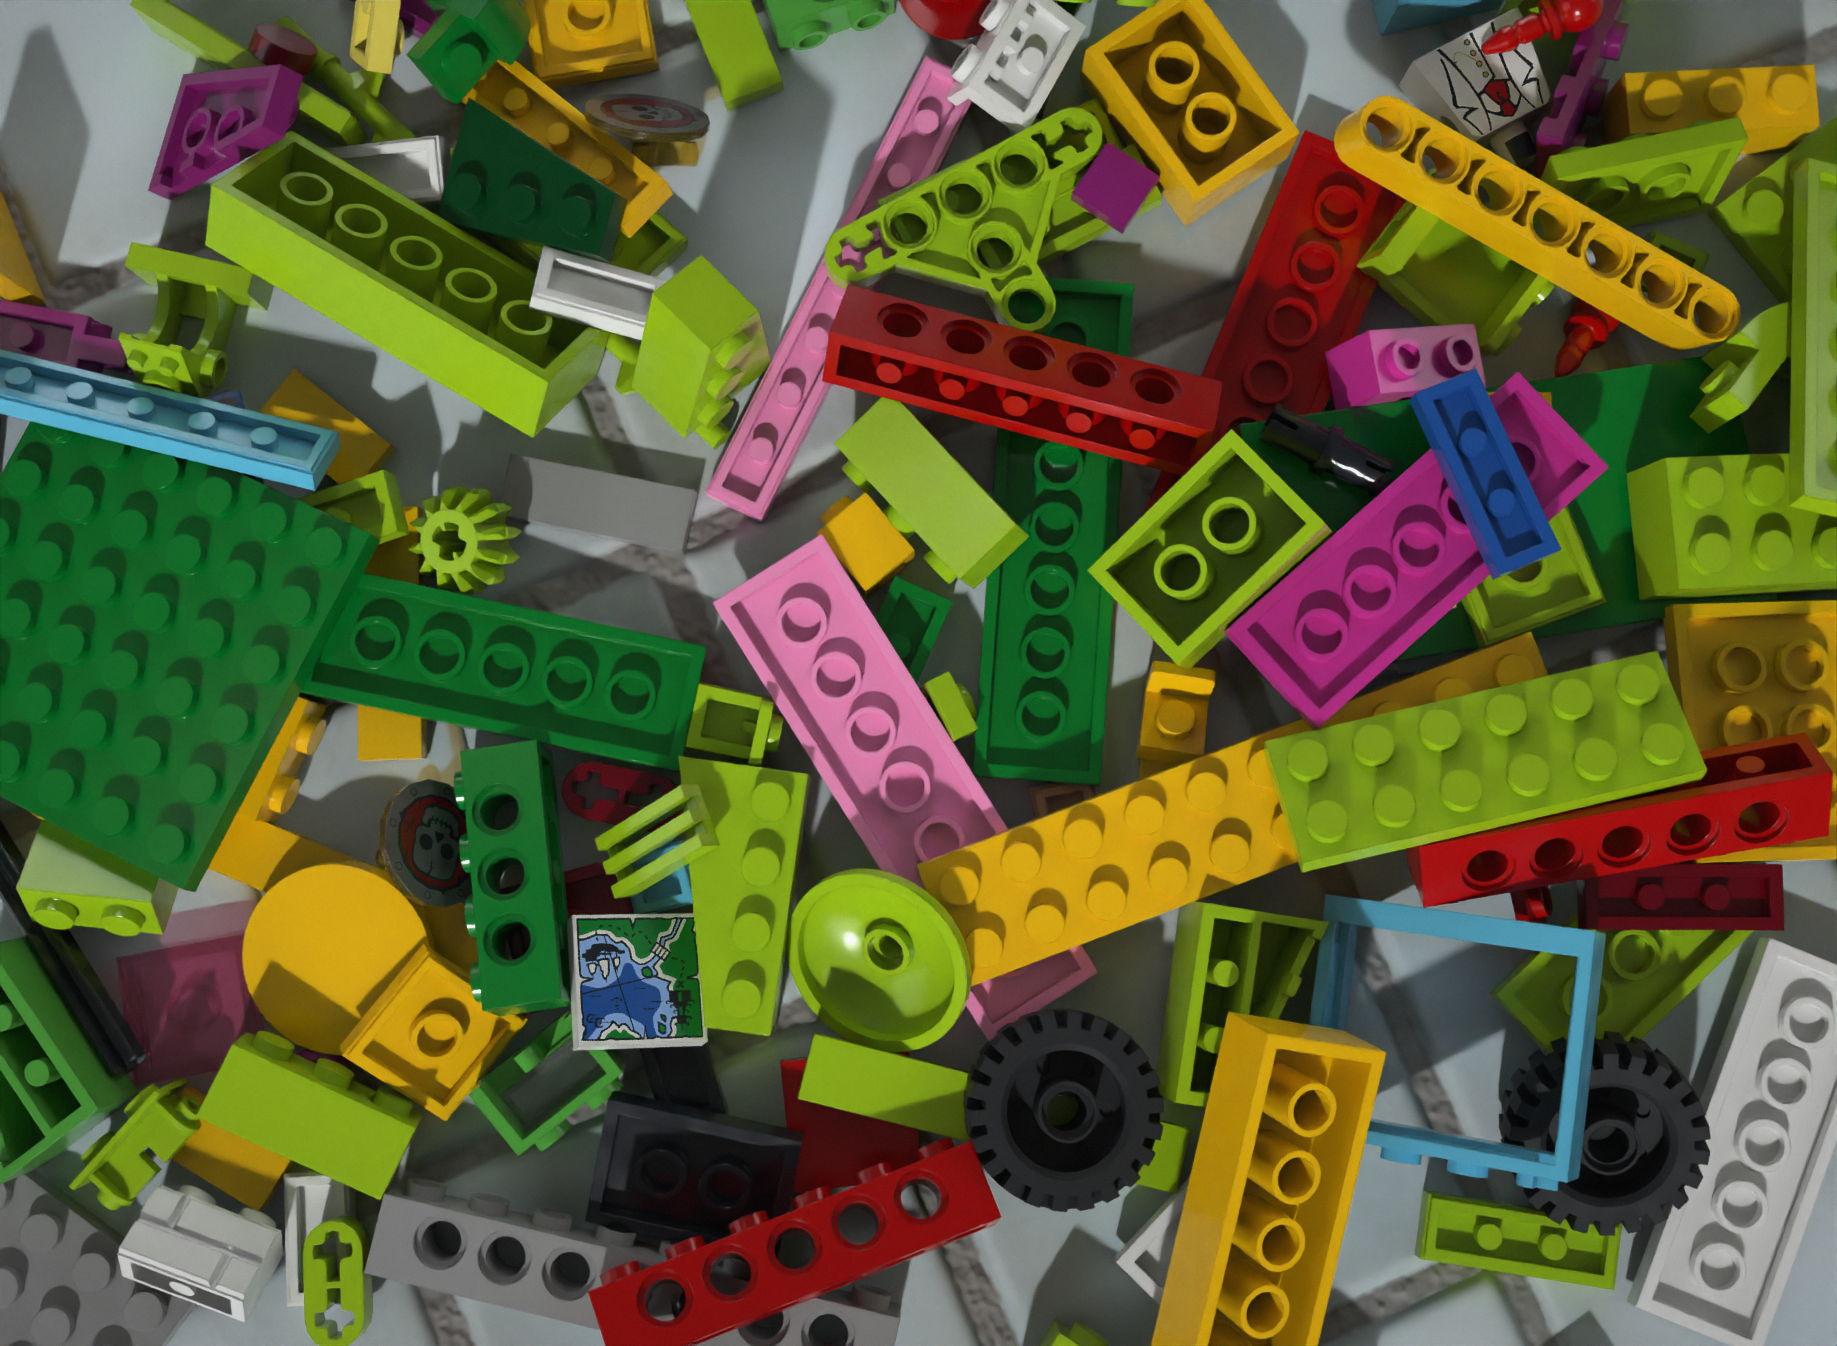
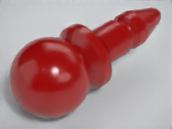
M1537 0L1539 13L1533 12L1516 20L1513 25L1507 24L1501 27L1482 44L1481 51L1486 55L1510 52L1517 49L1519 44L1525 45L1544 36L1545 32H1548L1550 38L1556 41L1561 39L1564 31L1572 33L1585 31L1599 20L1603 11L1604 0Z
M1577 297L1572 304L1571 315L1563 326L1564 334L1567 338L1556 355L1555 377L1568 376L1577 370L1588 351L1600 348L1607 340L1608 334L1617 328L1620 321Z

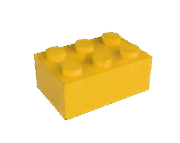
M1160 0L1155 3V7L1147 8L1085 50L1080 80L1093 98H1099L1109 121L1127 146L1135 144L1146 167L1160 176L1157 187L1185 227L1285 161L1300 134L1299 130L1204 0Z

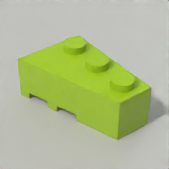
M702 255L698 256L652 293L631 385L684 439L701 425L706 429H710L719 423L731 410L734 404L732 399L767 371L771 363L759 310Z
M1197 901L1180 907L1156 1069L1161 1084L1158 1085V1090L1162 1097L1175 1103L1206 1107L1228 1012L1279 1019L1289 996L1294 997L1303 978L1299 977L1315 941H1321L1330 922Z

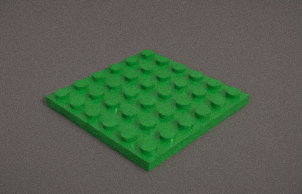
M30 421L0 475V797L183 890L196 892L380 540L367 531L236 471Z

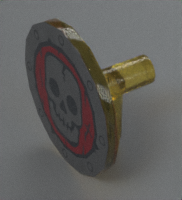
M608 94L593 97L584 106V115L587 122L595 128L613 135L633 139L632 154L653 171H655L656 166H697L699 158L698 145L695 141L690 140L702 138L710 129L708 115L697 107L658 96Z
M430 779L405 785L388 800L380 820L379 849L375 854L376 863L380 869L387 871L401 893L422 906L441 909L463 902L472 894L471 873L464 871L459 853L460 836L467 834L465 810H461L457 804L454 788L447 783Z

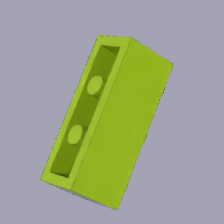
M881 397L834 443L849 459L841 467L846 475L864 493L869 494L875 488L886 499L889 505L882 512L890 523L907 539L915 532L931 548L923 556L924 559L948 584H951L958 578L975 589L1029 537L1018 523L903 402Z
M258 1031L255 1036L246 1032L231 1045L196 1117L381 1200L425 1114L412 1108L415 1102L393 1088L379 1086L377 1091L353 1081L355 1074L349 1068L335 1061L321 1058L318 1059L317 1063H314L292 1053L295 1048L294 1045L274 1033Z

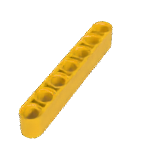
M1390 95L1379 96L1343 118L1336 127L1334 135L1335 151L1340 160L1349 168L1437 216L1444 222L1532 272L1541 275L1555 285L1668 349L1685 351L1721 342L1732 336L1739 326L1741 317L1740 304L1735 295L1725 286L1399 98ZM1367 121L1373 123L1380 131L1382 138L1381 146L1376 145L1370 139L1367 133ZM1423 153L1433 160L1436 166V177H1432L1426 171L1423 165ZM1479 185L1489 195V208L1482 204L1478 196ZM1533 216L1540 221L1543 227L1542 239L1533 228ZM1587 248L1592 250L1595 256V269L1588 261ZM1641 279L1644 280L1647 286V298L1644 296L1641 290ZM1694 309L1699 316V327L1694 321Z

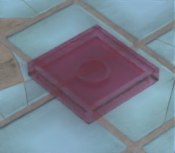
M245 934L116 957L125 1021L146 1053V1060L132 1071L134 1086L219 1071L231 1045L246 1032L256 1036L258 1031H265L263 1015L254 1003L245 980L242 960Z

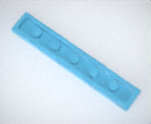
M0 349V414L313 491L317 489L341 448L339 432Z

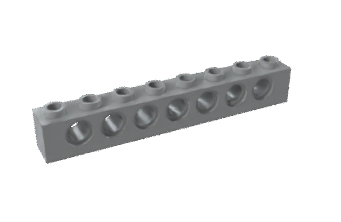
M409 1178L407 1185L400 1184L386 1192L383 1196L364 1273L600 1330L588 1291L602 1286L599 1276L612 1268L632 1261H638L641 1269L667 1260L664 1250L679 1242L662 1239L660 1246L635 1240L637 1233L600 1224H598L597 1231L572 1225L573 1217L561 1211L537 1208L532 1216L508 1210L510 1201L502 1197L473 1193L470 1200L445 1195L447 1186L442 1183L428 1179ZM437 1221L450 1222L459 1230L461 1235L459 1251H446L438 1245L434 1236ZM499 1237H513L523 1245L526 1254L523 1266L512 1267L505 1264L499 1258L497 1253ZM575 1252L582 1255L589 1264V1279L583 1282H574L566 1278L560 1269L559 1261L561 1254ZM725 1259L724 1262L721 1261L714 1268L711 1278L712 1285L722 1294L734 1295L740 1293L747 1287L751 1278V1271L747 1264L740 1259ZM673 1283L659 1285L654 1289V1293L649 1296V1314L660 1321H669L676 1318L685 1307V1291ZM855 1284L852 1287V1292L835 1289L783 1310V1320L774 1327H761L753 1322L696 1346H894L901 1319V1304L890 1302L891 1294L883 1289ZM833 1314L844 1321L848 1333L840 1341L827 1343L815 1336L811 1323L821 1315Z

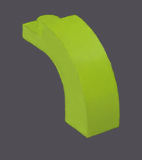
M1792 301L1773 306L1758 314L1739 327L1732 336L1715 344L1701 358L1714 371L1701 384L1700 389L1706 395L1689 417L1708 434L1749 409L1771 377L1791 380Z

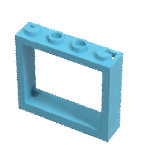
M1325 894L1322 921L1330 923L1319 942L1309 1025L1346 1030L1358 926L1577 957L1555 1153L1372 1118L1365 1144L1380 1146V1158L1398 1163L1421 1165L1422 1155L1447 1159V1171L1464 1176L1488 1178L1489 1168L1517 1173L1515 1184L1531 1189L1537 1187L1558 1191L1559 1181L1568 1183L1578 1179L1606 934L1577 928Z

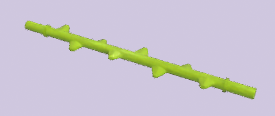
M284 16L275 23V25L299 33L317 47L318 53L311 70L312 78L317 83H324L374 130L371 143L418 138L379 102L386 77L385 73L372 72L365 69L348 73L340 65V59L335 54H328L290 17ZM450 148L451 161L455 148ZM463 230L470 235L479 234L476 232ZM486 235L509 258L537 274V270L510 247L509 240ZM610 332L605 348L622 363L615 389L622 395L635 393L636 391L631 385L640 345L631 337ZM721 421L710 429H706L701 425L695 430L714 450L724 444L731 435V431Z

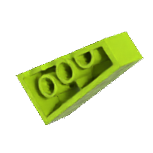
M678 756L681 785L699 784L720 843L719 846L689 863L704 1025L706 1028L771 1036L776 1031L787 956V931L794 907L812 777L806 773ZM694 826L686 831L687 840L696 835Z

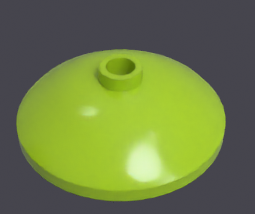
M868 868L844 870L818 882L802 897L792 913L788 925L786 949L793 980L811 1010L828 1027L842 1037L854 1043L889 1052L913 1051L926 1047L944 1036L965 1009L972 979L971 963L965 941L956 923L945 908L933 896L915 883L882 870ZM890 937L895 939L901 947L894 944Z

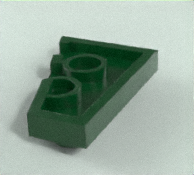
M468 97L437 216L459 229L539 247L548 246L579 256L611 262L627 200Z

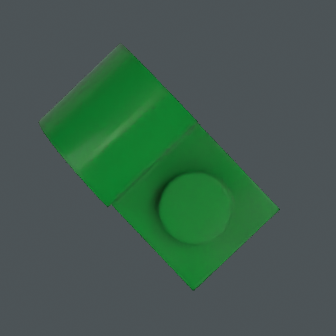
M425 0L439 19L406 55L444 99L457 105L497 60H501L509 65L514 63L528 40L530 18L518 0Z

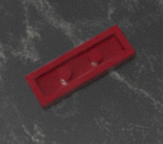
M1667 864L1655 868H1645L1594 877L1587 880H1577L1578 929L1785 931L1783 864Z

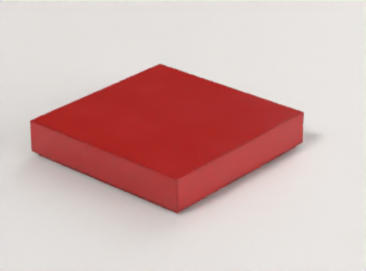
M907 1051V1052H894V1053H898V1054H901V1055H905V1056H909V1057H910V1052H909V1051ZM807 1057L780 1061L787 1128L805 1132L793 1186L794 1193L811 1191L823 1186H828L829 1189L857 1186L853 1176L877 1164L890 1161L895 1171L918 1162L915 1151L920 1149L918 1129L800 1100L797 1098Z

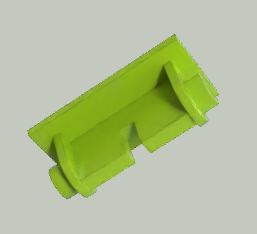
M184 1077L160 1088L153 1083L142 1090L125 1108L124 1113L129 1119L116 1134L113 1131L107 1132L83 1154L81 1161L87 1166L69 1187L74 1191L93 1182L100 1189L97 1193V1198L106 1208L118 1210L121 1205H131L144 1188L162 1170L145 1151L150 1148L163 1162H167L201 1127L200 1118L196 1117L201 1105L193 1098L183 1097L180 1099L177 1096L189 1081Z

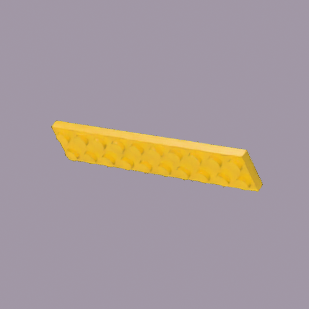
M1523 632L1381 688L1353 697L1319 728L1549 675L1532 632ZM1302 717L917 864L926 891L945 908L962 934L971 963V986L1298 862L1264 754V746L1267 740L1313 729Z

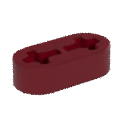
M584 762L574 766L566 774L562 783V798L566 807L574 815L588 820L618 825L643 809L628 805L630 792L647 796L652 794L654 786H662V796L677 788L678 785L674 781L656 774L599 762ZM593 773H599L600 785L620 790L617 802L598 799L595 801L593 809L585 808L586 797L577 794V786L579 782H590ZM684 809L676 812L646 832H653L684 813Z

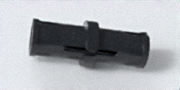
M1277 403L1270 412L1264 424L1267 428L1261 430L1258 438L1259 442L1267 443L1308 463L1309 472L1318 476H1322V474L1327 472L1367 492L1374 498L1381 493L1390 478L1389 475L1385 474L1386 471L1390 473L1395 465L1394 459L1386 458L1345 438L1344 429L1334 424L1327 429L1284 408V405Z

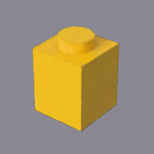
M866 492L854 502L848 495L841 498L819 519L824 526L816 532L817 536L823 535L851 581L866 599L870 598L915 560V550L890 523L886 515Z

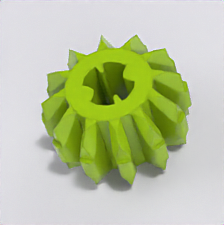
M464 486L448 487L447 490H443L442 496H431L427 500L422 501L426 517H417L410 522L421 534L420 542L414 543L408 549L415 554H423L425 557L418 574L425 575L427 578L437 577L438 589L450 592L460 590L467 595L482 593L484 589H487V585L500 584L503 580L508 579L503 564L514 563L520 558L509 547V539H514L522 532L515 526H506L505 520L512 507L507 506L505 503H493V493L484 488L469 490Z

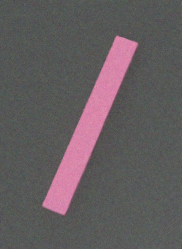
M925 56L838 230L876 210L878 200L941 170L974 102L968 99L955 106L946 99L956 81L950 76L952 67ZM877 228L871 230L874 234V244L861 252H855L850 245L844 246L842 248V260L838 265L843 267L851 264L856 272L864 270V257L880 246L883 258L891 257L882 245L879 230ZM825 256L705 491L708 497L761 523L764 522L833 385L823 382L822 378L829 332L846 290L835 285L828 277L825 268ZM887 277L864 289L879 292Z

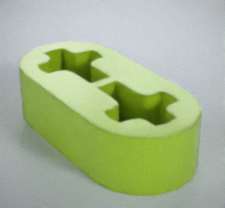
M340 1215L327 1219L311 1230L304 1242L305 1325L309 1336L320 1346H348L366 1332L372 1321V1275L364 1273L371 1247L370 1236L362 1222L350 1216ZM335 1231L339 1232L341 1243H351L352 1252L340 1261V1275H336V1258L334 1254L324 1253L322 1248L323 1243L334 1237ZM336 1288H340L342 1310L353 1311L354 1319L343 1327L342 1332L338 1331V1325L335 1320H326L324 1312L336 1303Z

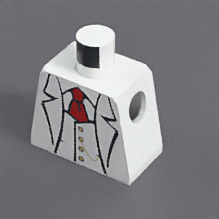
M1518 7L1414 60L1399 86L1405 96L1418 110L1484 148L1492 146L1496 155L1519 168H1523L1534 161L1536 157V143L1527 126L1534 123L1551 103L1549 87L1532 42L1525 45L1519 44L1517 49L1510 52L1486 55L1481 51L1482 44L1498 29L1507 24L1513 25L1516 20L1522 18V14Z

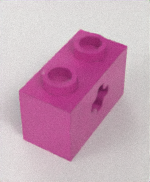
M1475 323L1368 330L1325 352L1335 410L1408 400L1419 391L1475 368L1484 386H1486Z

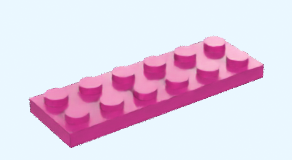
M1516 372L1489 396L1548 522L1609 468L1519 372ZM1432 449L1419 458L1224 632L1313 730L1318 729L1490 575Z

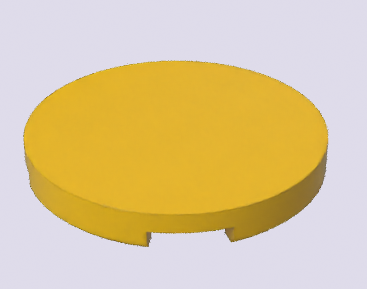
M350 860L326 862L305 867L288 875L271 887L261 898L251 914L245 930L242 949L243 970L254 1003L265 1019L279 1033L292 1042L319 1053L342 1055L339 1046L423 943L435 950L433 936L424 916L427 914V911L419 899L409 892L400 880L370 864Z

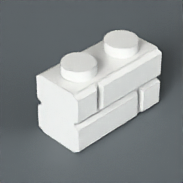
M162 1185L156 1186L141 1210L138 1221L134 1222L119 1247L117 1255L122 1276L239 1321H248L262 1295L264 1286L268 1284L282 1257L281 1230L276 1229L275 1221L263 1212L252 1208H242L239 1214L215 1206L216 1201L210 1194L194 1186L183 1185L178 1191Z

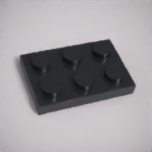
M613 1091L607 1102L585 1221L677 1242L702 1235L705 1245L730 1236L731 1233L728 1225L747 1215L765 1210L769 1220L786 1214L789 1210L805 1132L621 1091ZM783 1237L779 1240L775 1247V1255L777 1260L780 1253Z

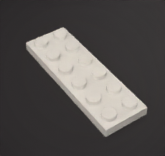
M1759 937L1700 1099L1711 1139L1705 1140L1710 1150L1708 1165L1698 1164L1703 1179L1697 1189L1687 1185L1684 1187L1689 1200L1679 1210L1669 1202L1663 1206L1668 1218L1654 1225L1627 1302L1637 1308L1730 1346H1764L1837 1143V965L1772 938Z

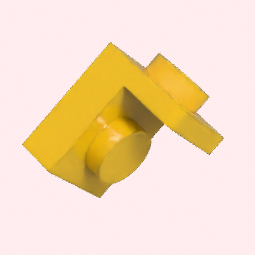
M1154 661L1152 663L1142 696L1136 758L1178 765L1204 755L1208 705L1216 681V672L1214 670L1200 668L1195 665L1188 669L1178 666L1174 661Z

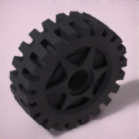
M1045 1009V1011L1032 1012L1021 1016L1019 1020L1006 1024L997 1031L998 1034L990 1042H986L979 1052L980 1056L975 1065L972 1064L967 1077L969 1082L967 1091H964V1121L967 1134L977 1157L987 1173L1001 1187L1013 1196L1035 1207H1045L1052 1211L1067 1212L1068 1209L1075 1208L1079 1211L1095 1208L1094 1204L1100 1201L1109 1203L1120 1196L1118 1191L1123 1187L1128 1186L1131 1188L1141 1178L1138 1172L1144 1164L1150 1165L1156 1154L1152 1150L1155 1140H1161L1163 1125L1160 1123V1113L1165 1112L1164 1098L1159 1094L1158 1085L1161 1084L1156 1070L1151 1067L1148 1061L1149 1057L1141 1046L1126 1032L1104 1018L1071 1009ZM1060 1092H1073L1078 1101V1110L1075 1117L1064 1125L1051 1124L1047 1115L1050 1100Z
M1604 1031L1603 1039L1594 1038L1579 1178L1568 1183L1559 1181L1558 1191L1537 1187L1534 1189L1519 1187L1537 1210L1542 1207L1546 1216L1559 1225L1566 1219L1574 1231L1587 1234L1589 1225L1593 1224L1600 1236H1615V1224L1622 1223L1628 1234L1643 1230L1639 1218L1649 1215L1654 1224L1657 1225L1668 1218L1663 1206L1669 1202L1679 1210L1689 1200L1684 1187L1687 1185L1697 1189L1703 1179L1698 1164L1708 1165L1710 1150L1705 1140L1711 1139L1703 1107L1694 1089L1682 1072L1659 1049L1656 1048L1653 1051L1646 1041L1634 1036L1627 1042L1619 1032ZM1564 1037L1550 1042L1554 1052L1547 1056L1539 1049L1528 1057L1531 1068L1526 1072L1518 1067L1511 1077L1514 1089L1513 1091L1505 1089L1501 1100L1504 1114H1499V1130L1502 1143L1555 1153L1567 1041ZM1600 1127H1616L1613 1133L1604 1139H1589L1591 1134Z

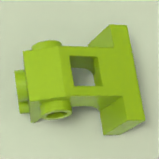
M131 242L125 266L148 284L158 286V302L151 328L147 334L136 332L134 335L120 332L118 339L125 352L126 363L133 370L137 382L140 384L205 399L208 397L211 389L220 388L226 378L228 357L225 349L237 305L240 304L268 311L274 287L241 266ZM183 317L205 321L200 338L190 351L183 346L176 345Z

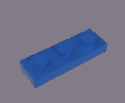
M1475 368L1415 393L1409 402L1492 580L1560 551L1561 547L1477 369Z

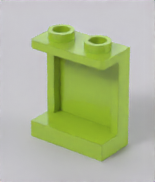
M1436 167L1428 171L1432 177H1436ZM1408 200L1356 265L1366 275L1369 274L1377 280V285L1424 326L1475 323L1481 357L1490 354L1498 356L1503 353L1519 336L1522 328L1517 323L1527 309L1540 304L1556 286L1548 279L1532 272Z

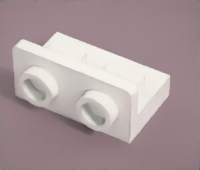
M992 0L979 20V24L985 30L976 46L972 43L969 44L959 55L950 71V76L956 81L946 99L955 106L970 99L1016 134L1030 127L1086 29L1083 23L1053 0Z

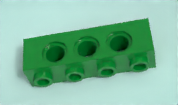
M537 739L460 751L462 771L456 772L454 775V793L459 808L465 810L467 834L460 836L459 853L464 871L471 873L473 898L466 899L464 911L467 930L471 937H476L478 962L473 963L470 969V982L474 999L478 1003L482 1002V1011L500 1017L571 1006L567 934L569 915L553 753ZM517 801L519 812L515 822L506 829L496 830L494 819L498 809L505 803ZM514 864H522L525 871L522 885L515 892L503 895L500 888L502 874L508 867ZM527 927L531 936V943L527 952L518 959L510 960L506 953L508 937L515 930Z

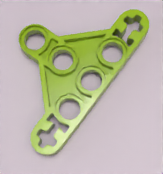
M1069 107L1060 110L840 228L830 237L826 244L825 268L828 277L835 285L846 290L848 285L866 288L895 272L985 298L999 324L1042 334L1048 328L1053 318L1056 299L1051 286L1037 264V259L1058 184L1086 169L1093 163L1102 143V129L1099 121L1091 112L1083 108ZM1068 128L1069 132L1073 135L1083 132L1086 137L1081 147L1082 152L1078 153L1072 145L1054 152L1050 163L1054 169H1049L1045 152L1060 143L1064 132L1063 129ZM1040 140L1042 142L1043 149L1036 141ZM1014 154L1023 155L1034 164L1036 170L1035 177L1030 182L1022 185L1013 184L1002 175L1000 169L1001 162L1006 157ZM968 184L974 187L981 197L980 207L969 214H958L947 205L945 199L947 191L952 186ZM904 213L915 214L924 221L927 232L919 242L904 244L896 240L892 235L890 225L893 219ZM877 228L882 245L891 257L884 259L880 246L864 257V270L856 272L851 264L840 267L838 264L842 260V248L850 245L855 252L865 250L874 244V234L871 230ZM999 238L1010 246L1012 260L1003 268H989L983 265L978 258V245L985 239ZM1020 292H1030L1036 295L1043 304V316L1037 322L1030 324L1015 320L1008 308L1010 298Z

